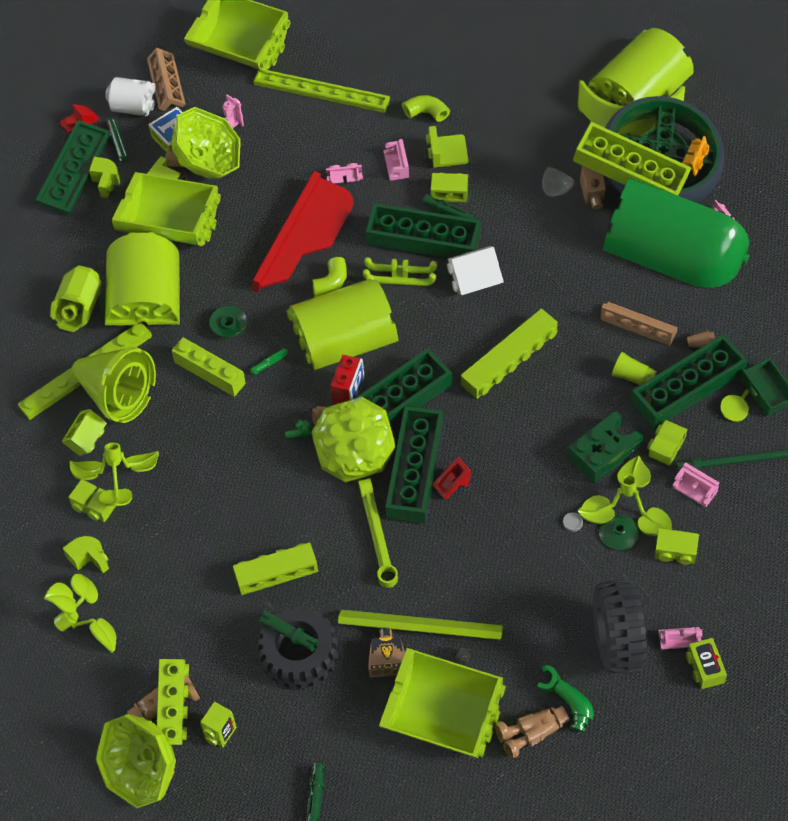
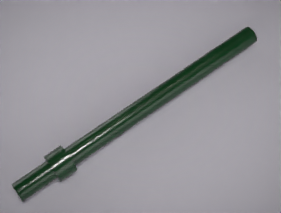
M788 450L704 460L696 458L687 462H678L676 467L677 470H681L684 464L687 463L697 470H701L703 467L788 458Z

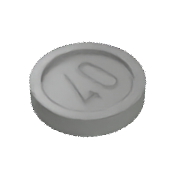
M568 513L563 519V526L570 532H576L582 528L583 519L578 513Z

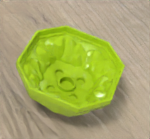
M193 107L178 114L176 117L172 136V151L178 158L181 166L204 178L219 179L239 168L240 138L225 118Z
M363 397L325 407L312 430L321 469L344 482L383 472L396 449L386 410Z
M131 714L104 723L96 761L106 787L135 808L161 800L174 775L176 763L172 746L167 741L166 735L152 721Z

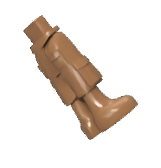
M185 676V685H188V698H184V702L199 700L200 697L189 677ZM158 687L138 701L137 704L135 703V707L128 710L127 713L143 717L146 720L157 719Z
M563 706L556 709L551 707L534 714H526L518 718L517 724L513 726H507L504 722L499 721L495 723V730L501 743L504 742L505 752L513 759L519 755V750L527 744L531 747L541 742L545 737L562 728V724L569 721V717ZM519 733L524 734V736L518 739H510Z

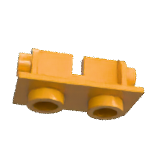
M703 136L702 141L700 139L692 141L688 154H686L682 164L691 167L694 176L701 169L703 158L709 152V145L705 136Z

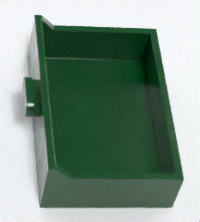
M771 358L742 370L739 379L766 416L788 407V381Z

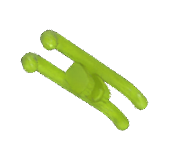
M366 257L364 260L366 267L373 271L392 272V277L373 276L368 269L363 271V276L366 280L374 277L380 284L428 286L436 280V275L433 273L437 269L436 261H432L428 267L408 266V260H403L402 265H397V259H392V265L375 264L369 257ZM408 273L429 274V278H408Z

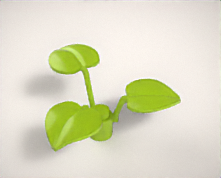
M108 443L104 447L105 453L103 454L102 463L97 461H70L71 473L80 480L95 479L98 474L103 473L106 462L109 466H112L114 490L102 492L99 495V501L106 506H123L132 500V492L129 489L118 490L116 466L122 460L125 467H131L132 471L143 472L151 470L156 466L159 451L135 455L125 459L124 452H121L120 444Z
M640 456L627 462L618 472L617 478L621 488H618V492L611 504L609 499L598 495L587 499L578 510L579 515L589 522L597 524L606 523L615 516L612 508L616 505L620 494L626 497L635 495L640 512L643 515L638 520V527L644 534L656 536L658 535L659 528L672 530L671 520L663 510L653 507L646 513L643 509L637 488L646 486L650 482L651 474Z
M75 574L71 578L73 590L81 596L77 602L67 585L59 582L51 586L44 599L52 602L64 611L54 619L55 626L60 631H65L71 626L76 628L77 626L91 623L90 630L92 634L113 653L116 647V633L106 620L99 618L97 621L89 619L77 622L78 613L76 608L84 599L90 604H93L98 599V591L93 582L82 574Z

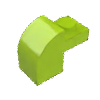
M94 157L89 170L92 182H99L98 188L101 197L108 198L110 191H113L114 185H120L117 167L109 159Z
M90 536L79 537L63 548L67 559L78 570L90 561L102 573L109 569L107 564L108 558L103 552L100 541Z

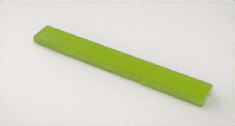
M258 70L254 79V85L382 113H385L390 101V96L269 70Z
M341 610L338 617L339 624L501 639L503 625Z

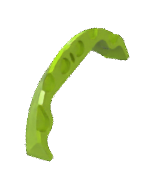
M580 80L578 97L580 112H583L591 122L605 128L611 117L624 106L601 99L586 86L584 81ZM681 86L671 98L684 101L685 86ZM656 118L631 122L620 129L618 133L626 136L642 137L646 132L655 129Z

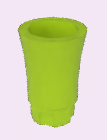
M621 352L611 376L642 385L655 377L657 372Z

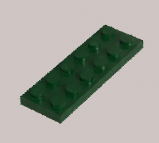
M78 120L36 198V204L69 216L90 176L89 170L93 158L100 157L110 137V131Z

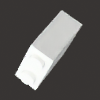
M492 246L448 259L447 268L454 278L452 286L459 295L503 283L495 249Z

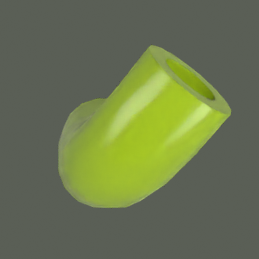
M428 95L416 96L402 103L403 111L409 118L420 113H429L436 121L441 122L450 114V109L442 101Z
M335 257L330 259L327 263L329 274L324 278L312 280L314 297L338 290L343 286L347 278V267L344 258Z

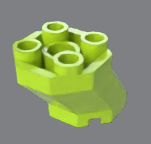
M78 265L64 275L55 300L51 304L50 314L51 318L58 322L57 326L60 329L75 332L88 323L96 300L100 295L102 282L99 279V274L93 269Z

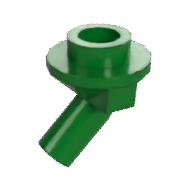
M299 420L296 424V430L285 432L287 439L300 436L306 438L312 435L311 430L313 428L306 420L304 422Z

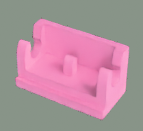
M400 139L399 141L385 144L386 148L393 147L392 149L384 150L390 181L409 178V167L403 140Z
M685 463L675 477L676 481L672 487L702 506L707 507L718 492L719 482Z

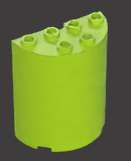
M208 0L202 9L200 18H196L184 40L190 47L265 71L276 64L279 53H282L284 50V40L287 29L290 26V20H288V12L252 0Z
M651 28L650 30H643L589 82L588 88L605 101L610 103L614 101L616 105L625 106L632 101L645 97H669L693 74V63L690 56L687 57L682 50L684 46L674 36L664 30Z
M135 172L125 192V199L121 200L112 218L113 227L116 231L124 233L153 232L170 241L203 246L206 242L210 241L211 230H214L216 227L215 215L217 205L220 203L218 186Z
M131 232L118 238L109 246L106 257L105 325H137L141 321L148 323V325L180 324L179 251L170 240L153 232Z
M374 277L291 305L289 310H286L289 320H292L294 323L293 329L295 334L300 337V346L302 350L305 349L307 352L305 354L308 364L312 363L314 370L340 362L342 354L354 357L398 342L396 325L390 318V313L392 312L382 287Z
M407 648L379 727L474 758L483 757L486 748L485 744L486 742L490 743L493 736L492 724L497 723L499 718V699L503 698L506 686L502 685L503 678Z

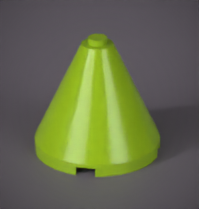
M128 347L81 358L72 366L73 375L101 412L112 421L126 423L135 419L144 410L151 398L147 396L150 385L155 386L156 370L154 361L148 352L136 347Z

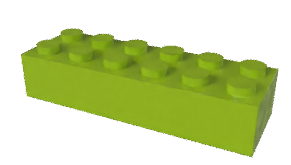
M593 122L587 128L573 158L574 162L624 185L627 184L629 178H633L679 196L691 170V167Z

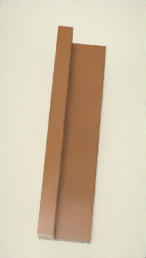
M155 48L147 58L152 82L155 84L158 107L163 111L171 104L183 107L185 100L173 53Z
M610 302L604 303L601 309L602 321L669 346L677 333L678 327Z

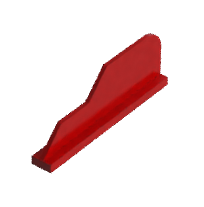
M313 172L254 277L252 290L259 292L263 287L288 281L302 255L332 247L353 207V197L347 189L320 178V173Z

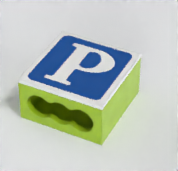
M178 107L149 124L151 137L166 152L167 150H172V136L176 117L178 114L183 113Z

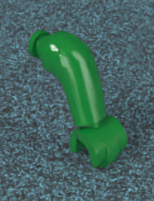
M548 665L542 666L544 673L547 676H552V680L548 684L538 683L537 687L545 692L555 691L571 708L574 724H571L570 728L579 732H585L584 725H587L588 720H593L592 704L577 689L561 680L553 667Z

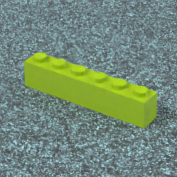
M540 309L461 375V386L476 399L481 395L487 394L494 384L500 383L506 374L513 372L518 364L530 357L531 353L539 350L548 339L555 337L558 322L543 309Z

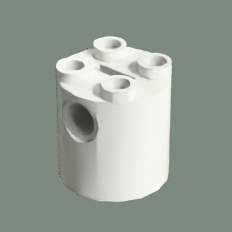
M115 77L107 87L105 95L106 100L109 102L110 110L112 112L147 116L150 110H154L155 101L152 100V96L155 92V84L150 81Z

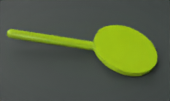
M746 389L741 397L737 395L726 396L721 401L720 410L726 419L739 422L746 418L749 408L744 398L749 391Z

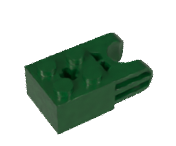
M613 412L568 448V459L594 484L621 464L623 459L640 447L643 442L644 436L637 431L629 435H620L616 432L621 425L622 417L618 412Z

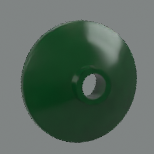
M223 306L213 312L209 323L211 330L217 336L231 338L239 335L245 329L247 319L245 313L240 308Z
M615 515L610 521L601 524L599 536L607 548L614 551H625L637 543L639 528L631 518L624 515ZM621 528L623 531H617L616 529Z

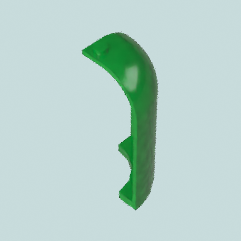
M629 178L622 192L619 210L615 209L611 223H613L611 231L607 233L603 251L701 288H715L729 283L736 277L742 264L746 265L750 256L747 254L749 237L744 228L733 218L633 178Z

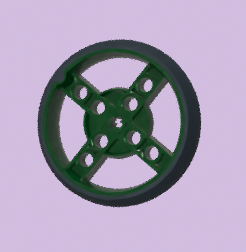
M664 96L641 98L630 102L618 110L605 126L606 129L618 133L620 129L631 122L656 118L655 129L646 132L641 138L621 136L680 163L683 162L686 154H688L690 146H687L685 140L678 133L674 132V122L688 129L701 141L703 136H705L709 145V152L704 156L702 167L698 172L707 173V175L696 185L682 189L679 196L698 203L712 192L723 171L724 148L718 130L702 111L685 101ZM606 176L613 188L622 195L626 185Z

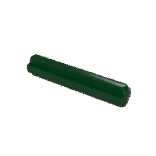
M109 119L107 126L118 158L121 162L127 161L128 153L115 119Z

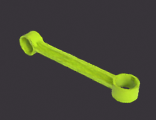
M370 478L359 480L360 493L379 564L378 582L385 588H391L398 581V572L390 562ZM390 571L395 574V577L391 581H384L381 578L382 573Z

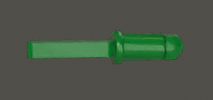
M284 348L264 359V361L256 366H252L250 372L256 375L265 368H269L270 365L284 358L288 350Z

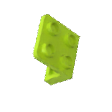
M436 126L429 127L426 141L427 145L431 147L428 148L429 159L433 161L434 168L468 163L464 135L437 137Z

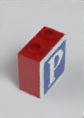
M342 354L331 383L333 405L355 399L359 396L364 382L363 359Z

